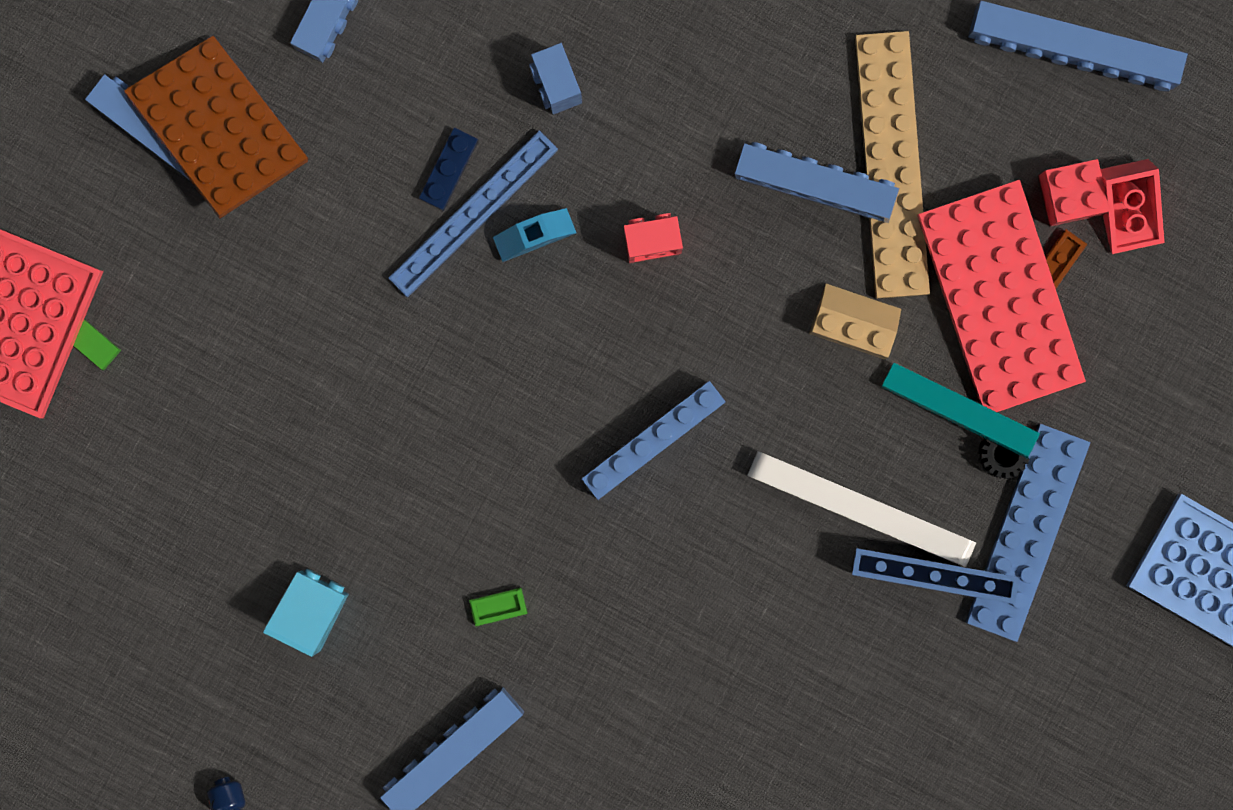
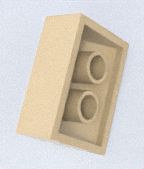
M825 284L809 334L881 359L889 358L897 334L901 309Z

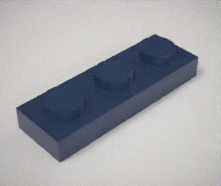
M454 127L419 197L420 200L442 211L445 210L479 141L477 138Z

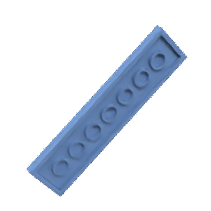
M1038 424L1036 431L1040 435L1028 457V464H1025L1024 471L1020 472L984 570L1020 577L1016 603L1010 604L974 597L965 622L1018 642L1091 443L1043 424Z

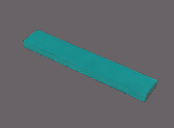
M893 363L882 385L883 389L1027 459L1040 435L1039 432L896 363Z

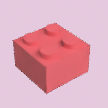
M1098 159L1046 170L1038 175L1050 226L1101 216L1110 211Z
M671 213L656 215L655 220L645 222L644 218L632 219L628 221V225H624L629 263L682 253L683 245L678 217H671Z

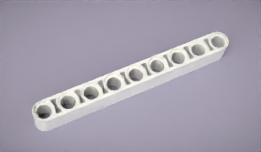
M757 451L747 475L963 567H967L976 542L759 451Z

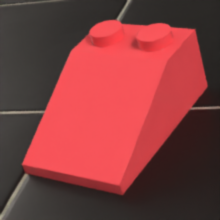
M1149 159L1100 169L1110 210L1103 214L1111 253L1116 254L1164 243L1159 168Z

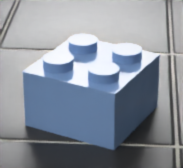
M562 43L531 54L533 63L529 64L535 84L541 83L542 88L539 89L545 109L550 108L552 114H556L582 104L581 91Z

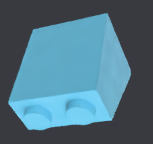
M306 569L305 572L301 570L296 573L263 633L312 657L322 650L349 594L343 591L345 587L334 581H330L328 584L320 580V574Z

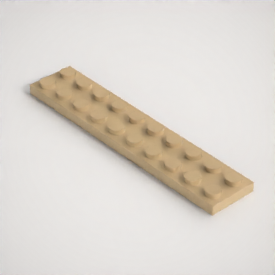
M909 31L856 35L855 46L865 172L869 176V180L879 182L880 179L888 180L895 183L894 187L899 188L889 223L869 218L875 298L929 295L926 241L917 214L923 213Z

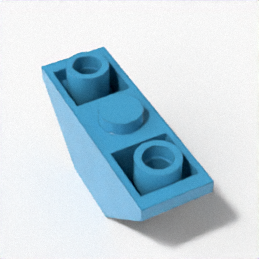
M565 208L540 214L517 223L494 236L493 239L502 262H505L576 234V230L568 210Z

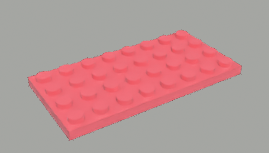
M1020 180L917 214L979 404L999 412L1086 382Z

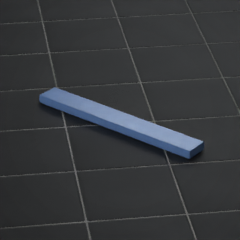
M539 130L429 237L389 279L406 297H409L558 151V148Z

